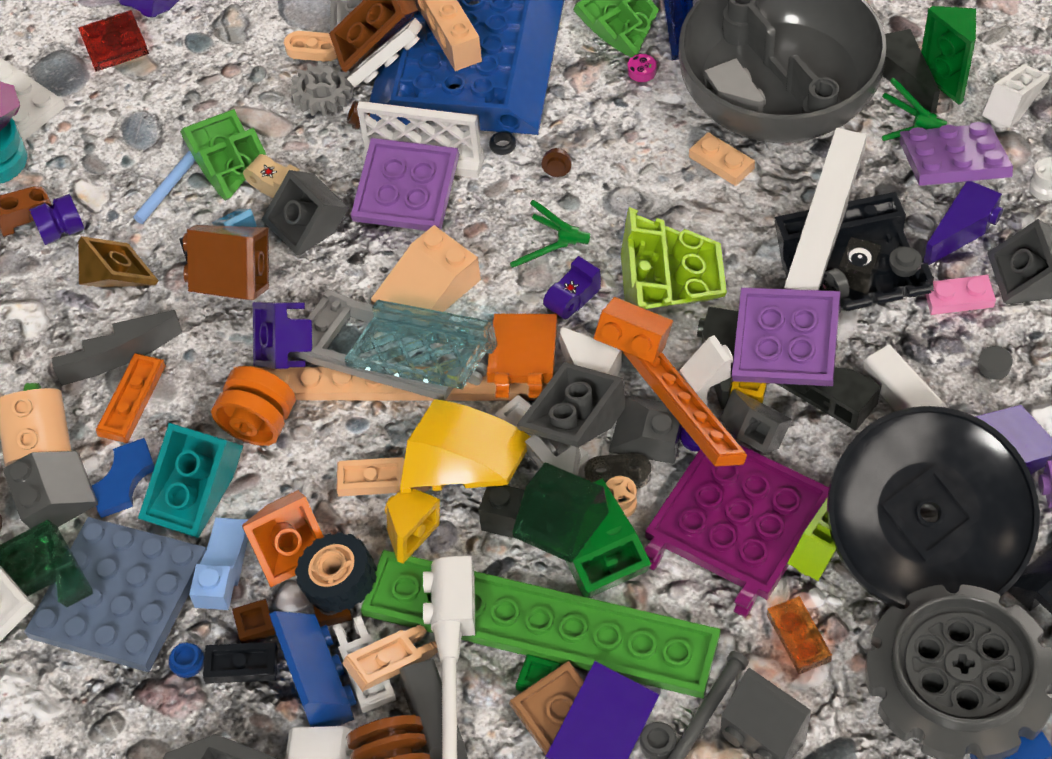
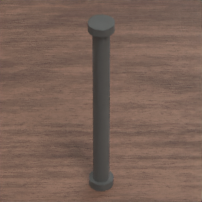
M736 651L729 653L727 665L667 759L686 758L740 670H745L748 666L749 661L744 655Z

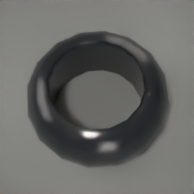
M500 131L493 134L490 138L489 146L495 154L507 155L515 149L517 142L513 134L507 131ZM503 140L510 142L505 146L496 145L497 142Z

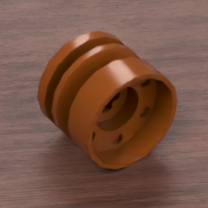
M416 715L386 717L352 730L346 736L349 749L354 750L350 754L351 759H431L430 754L414 753L427 744L425 734L420 733L423 730L421 717Z

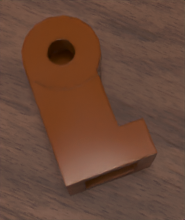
M33 186L0 195V231L3 237L14 234V227L34 221L29 209L44 203L52 206L44 188Z

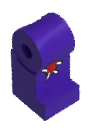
M578 256L571 263L570 271L559 282L554 283L548 289L543 299V305L561 318L568 319L576 311L578 312L601 289L600 269Z

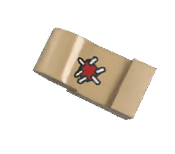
M259 154L243 171V175L251 186L260 190L265 195L274 198L288 171L300 170L290 164L284 167L274 162L270 157Z

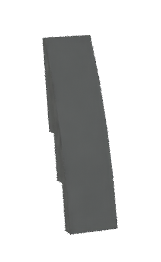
M170 310L112 323L113 334L82 340L83 351L53 357V369L61 386L95 377L130 363L134 353L146 355L182 333V328L176 311Z

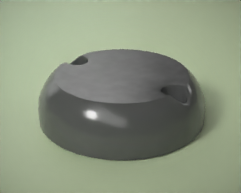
M698 0L687 14L682 25L679 38V63L682 79L694 101L711 119L722 127L740 136L762 142H802L820 137L845 125L870 102L878 89L885 67L886 36L877 14L865 0ZM737 58L741 66L747 68L750 72L755 87L757 89L760 88L764 93L766 104L763 107V113L741 108L715 95L704 86V71Z

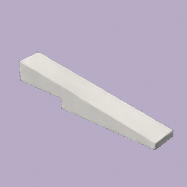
M836 128L784 289L819 290L848 206L849 195L865 152L867 134Z

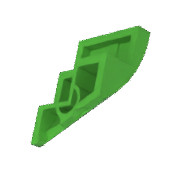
M582 0L575 5L573 11L601 39L623 54L633 57L639 53L659 8L652 0Z
M235 109L184 127L180 131L200 169L225 201L230 199L246 180L243 171L259 154L266 155L255 129L251 128L245 131Z

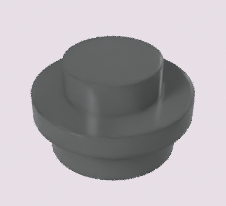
M899 247L890 254L889 264L895 274L901 277H909L920 269L922 257L917 250L911 247Z

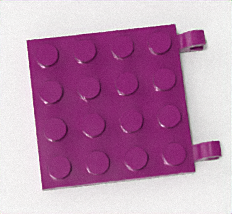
M740 445L747 454L744 465L714 466L700 449L645 531V538L650 540L644 549L651 562L649 569L654 571L657 568L664 551L667 549L742 587L734 601L737 604L734 612L746 618L751 612L758 596L766 600L769 599L788 568L789 564L787 563L804 531L827 499L829 487Z

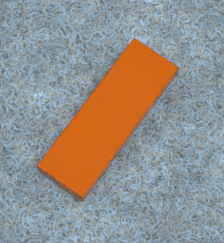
M134 353L95 430L98 437L128 444L166 367L163 359Z

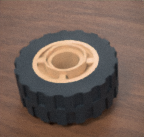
M337 532V534L332 535L330 533L324 535L325 537L321 539H316L312 545L306 547L303 555L298 559V567L295 570L298 586L313 606L317 609L321 608L324 612L330 613V611H335L338 613L345 609L350 610L354 608V605L365 600V596L368 593L370 594L373 589V583H376L377 576L375 571H377V567L371 554L359 538L356 539L354 535H346L343 532Z

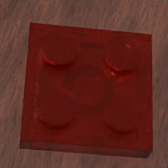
M131 10L78 27L95 72L149 54Z

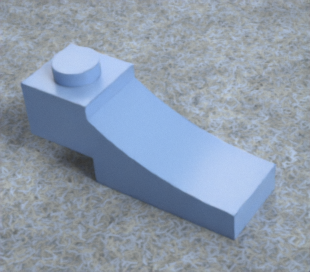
M215 517L207 551L200 564H196L189 593L195 608L229 610L233 588L238 586L248 542L242 525L248 520Z

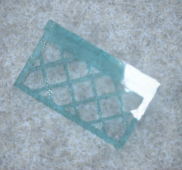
M377 300L372 307L374 317L344 360L346 366L463 390L485 353L492 354L497 347V340L492 321ZM377 330L378 332L388 333L377 338L373 337ZM405 337L415 339L405 344L401 341ZM396 341L398 346L381 352L379 347ZM433 343L444 344L433 350L430 347V344ZM425 347L427 351L411 358L408 355V352ZM465 348L474 351L461 355L458 350ZM373 349L377 353L367 358L359 357L362 353ZM452 352L454 353L456 358L439 364L437 358ZM403 355L405 360L395 364L386 362V360ZM431 360L434 366L424 370L415 368V366ZM460 366L462 368L458 377L444 373Z

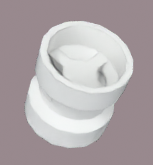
M1052 157L1038 160L1034 167L1029 189L1031 194L1039 200H1052Z

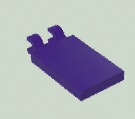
M594 661L545 759H628L655 706L659 694Z

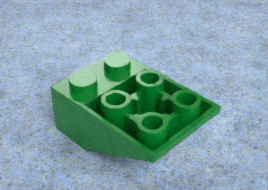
M603 478L540 506L583 597L591 598L646 573L651 566V562L636 531Z

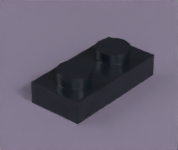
M276 642L205 645L203 669L205 684L276 681L277 644Z

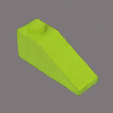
M827 499L804 531L787 563L803 575L810 576L816 581H819L837 552V547L831 538L828 525Z

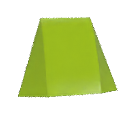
M631 207L628 208L621 248L624 300L644 309L669 305L705 302L725 297L727 290L720 242L687 229L680 232L665 226L664 220L656 218L655 221L637 215L638 210Z

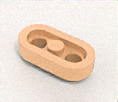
M294 31L284 39L286 53L293 59L328 62L337 58L329 33Z

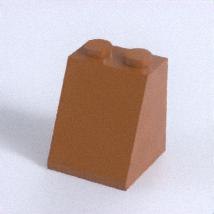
M194 225L187 229V233L183 236V249L187 252L188 264L184 266L183 276L184 281L188 282L189 292L255 300L269 289L268 227Z

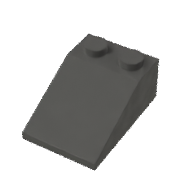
M563 362L519 421L517 428L520 431L574 447H580L611 429L626 408L623 378Z

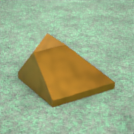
M80 237L78 241L79 285L128 287L154 286L158 283L159 280L128 243Z

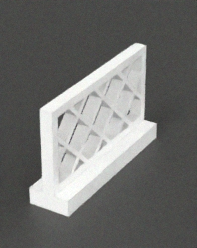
M359 101L357 111L365 147L362 154L363 163H365L371 138L458 148L460 155L455 171L456 176L479 177L485 154L484 148L480 147L477 115ZM367 113L376 114L382 119L377 122ZM397 117L406 118L411 123L405 125ZM426 121H435L440 126L435 129ZM389 123L398 131L393 134L384 126ZM455 125H468L470 129L464 133ZM418 127L422 131H424L426 135L421 137L419 134L414 132L413 129ZM448 131L456 138L451 141L442 133Z

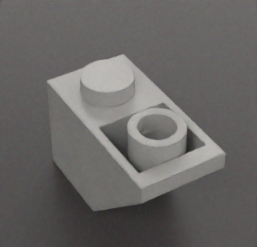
M737 58L704 71V86L715 95L733 105L763 113V107L766 104L764 93L760 88L757 89L755 87L750 72L747 68L741 66Z

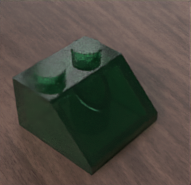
M545 462L525 488L512 531L513 537L572 563L609 513L604 487Z

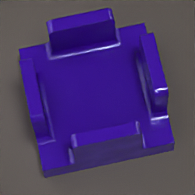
M253 302V366L272 369L306 367L305 360L288 359V353L312 351V321L310 319H290L287 317V309H305V302Z

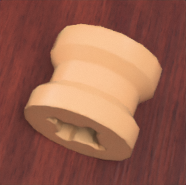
M624 476L610 478L606 485L617 502L619 499L626 498V500L619 501L618 504L626 517L631 516L637 507V488L635 483L630 478Z

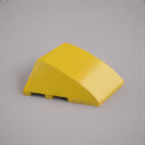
M434 399L407 440L400 484L401 494L412 493V487L432 486L433 491H440L445 485L463 483L465 488L508 485L527 452L525 441L531 436L496 416L462 404Z

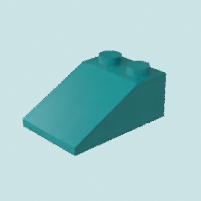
M169 423L138 519L199 538L234 477L243 445Z

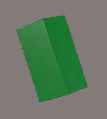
M932 6L928 8L921 52L938 88L960 105L964 101L976 41V8Z

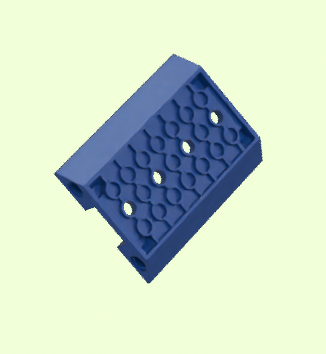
M457 0L479 35L482 62L458 71L453 69L419 9L409 21L394 33L395 35L414 18L423 26L417 34L420 39L409 50L403 47L397 52L399 57L391 65L385 67L382 64L377 71L379 73L376 75L369 102L452 113L479 115L480 131H507L509 133L539 135L564 0ZM471 1H478V2H479V3L474 4V5H470V4H469ZM452 84L460 85L459 88L449 89ZM370 113V117L377 122L382 119L378 115ZM397 117L405 125L411 123L406 118Z

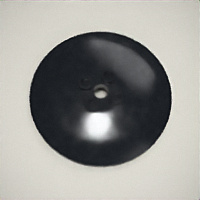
M937 406L906 408L879 418L867 426L851 441L840 456L831 477L827 496V516L830 534L842 563L852 577L867 592L881 602L899 609H906L907 595L936 585H943L950 593H957L960 585H971L998 593L1001 597L1015 584L1026 569L1038 539L1040 526L1039 500L1035 483L1023 458L1007 438L994 427L971 414L956 409ZM923 504H931L937 509L938 518L935 522H927L922 518L920 511Z

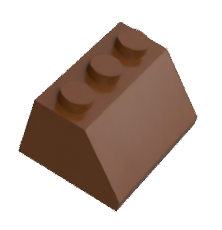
M363 0L329 33L341 69L344 72L353 70L389 40L418 11L415 0Z

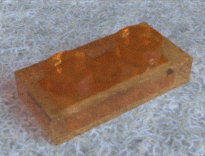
M800 596L767 609V617L798 674L831 662L832 654Z

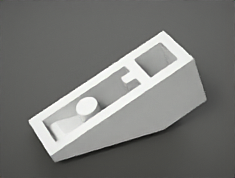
M1022 64L994 83L982 116L990 119V123L997 127L1010 128L1021 119L1049 80L1050 75Z

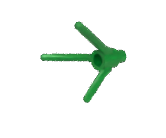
M894 77L890 79L891 84L913 107L887 93H884L882 97L912 114L915 118L913 126L883 135V141L900 137V131H910L912 128L917 127L924 129L940 128L947 124V121L936 118L937 114L925 109Z
M532 200L530 204L547 217L534 214L532 216L533 220L557 230V242L510 262V266L514 268L556 249L567 247L568 244L576 245L577 242L588 245L590 233L579 231V227L569 225L543 205Z

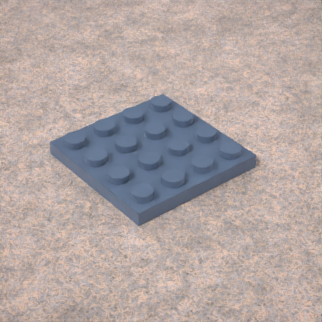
M88 517L24 633L29 639L150 672L190 593L196 564H200L207 548Z

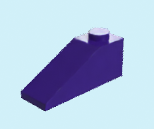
M966 181L927 242L923 263L930 265L983 236L991 224L996 225L1003 212V208L999 206L1002 193L975 182Z

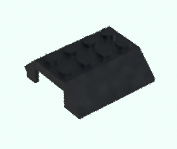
M896 192L848 202L825 270L826 272L833 268L839 269L844 273L849 283V295L845 299H840L839 313H841V310L860 309L872 306L873 303L883 304L901 300L903 297L911 298L934 291V277L928 263L921 264V268L909 277H901L895 274L889 264L890 254L893 250L899 247H910L903 231L906 214ZM809 210L777 216L774 220L781 262L787 277ZM855 247H864L872 252L873 260L867 266L858 267L848 261V252Z

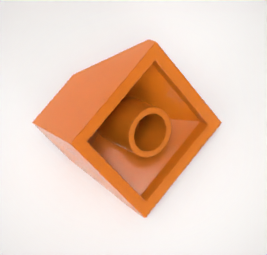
M299 490L267 504L242 525L270 587L295 576V570L298 567L297 562L299 557L303 555V551L307 546L312 545L313 541L324 537L306 496Z

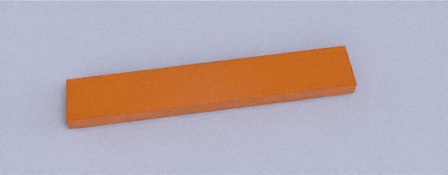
M623 351V354L714 466L744 465L747 457L746 452L662 352L654 363H650Z

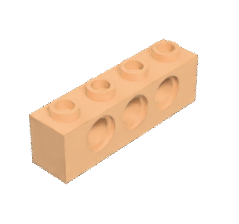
M415 0L416 6L455 71L482 62L479 35L457 0Z

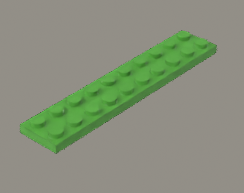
M383 550L377 565V571H375L377 576L376 583H373V589L370 594L368 593L365 596L361 607L362 616L410 628L421 624L427 632L433 633L431 624H424L423 603L431 602V593H424L423 572L431 571L433 561L410 556L402 564L397 562L394 552ZM474 571L475 635L462 636L461 640L525 656L529 654L558 662L562 665L569 661L573 667L590 671L594 661L636 683L704 699L721 629Z

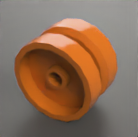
M238 366L231 370L224 384L223 392L219 394L211 414L218 426L231 436L246 443L269 446L276 443L285 425L284 420L288 418L296 402V397L289 385L276 375L252 366Z

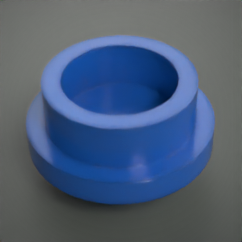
M191 643L177 645L169 657L170 669L176 676L181 678L195 676L204 666L202 650L197 645Z

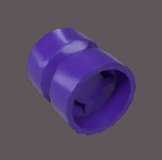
M70 194L54 199L52 206L44 203L29 209L45 245L60 240L64 232L70 236L85 230Z

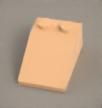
M433 225L411 243L370 299L371 303L375 306L434 321L481 280L478 257Z

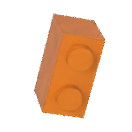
M613 297L601 312L593 339L654 363L666 346L673 320Z

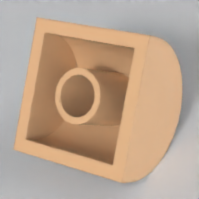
M54 388L33 389L0 397V440L5 466L16 462L32 452L71 451L61 390Z

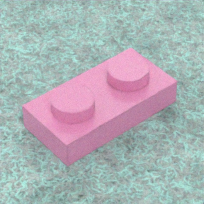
M988 275L933 281L934 291L925 294L931 315L993 308L996 302Z

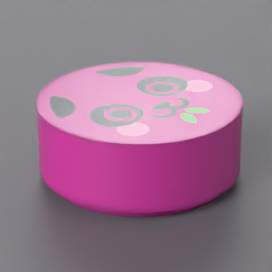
M638 54L631 57L628 61L629 77L637 82L652 80L656 75L655 59L646 54Z

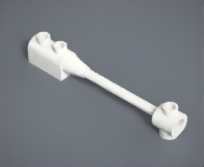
M472 556L438 558L432 562L431 571L423 572L424 593H431V602L423 603L424 624H431L439 659L442 663V759H457L456 663L459 659L462 636L475 635V575Z

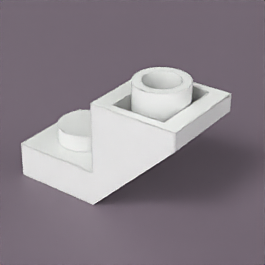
M713 335L702 344L680 369V375L706 406H708L707 393L710 392V387L731 378V363H733L731 351L726 345H721L715 335Z
M344 726L293 727L289 730L285 759H351L350 754L354 750L349 749L346 736L352 729Z

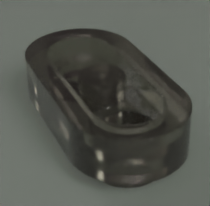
M638 453L596 456L591 458L584 467L585 482L588 485L603 478L606 483L612 477L624 476L630 478L638 489L644 487L650 481L651 463L647 457ZM630 466H638V467H640V468H638V469H636V470H633V469H630L629 467H630ZM601 468L606 469V471L604 472H597L596 470Z

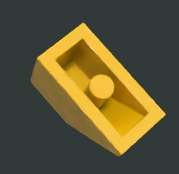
M412 488V493L401 494V491H399L395 496L392 495L388 499L385 506L387 532L397 562L404 564L440 525L439 498Z

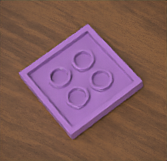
M974 122L965 126L943 125L940 128L932 129L917 127L912 128L910 131H900L901 147L919 186L1009 178L1013 175V165L990 123Z
M371 138L351 212L352 221L424 231L435 225L441 230L460 155L458 148Z
M741 288L732 380L735 382L833 386L840 291Z

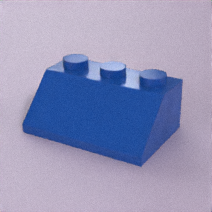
M282 611L269 613L310 727L340 726L355 720L351 707L357 705L350 684L342 686L339 676L344 675L345 672L338 654L331 656L328 646L334 645L327 625L320 627L315 614Z

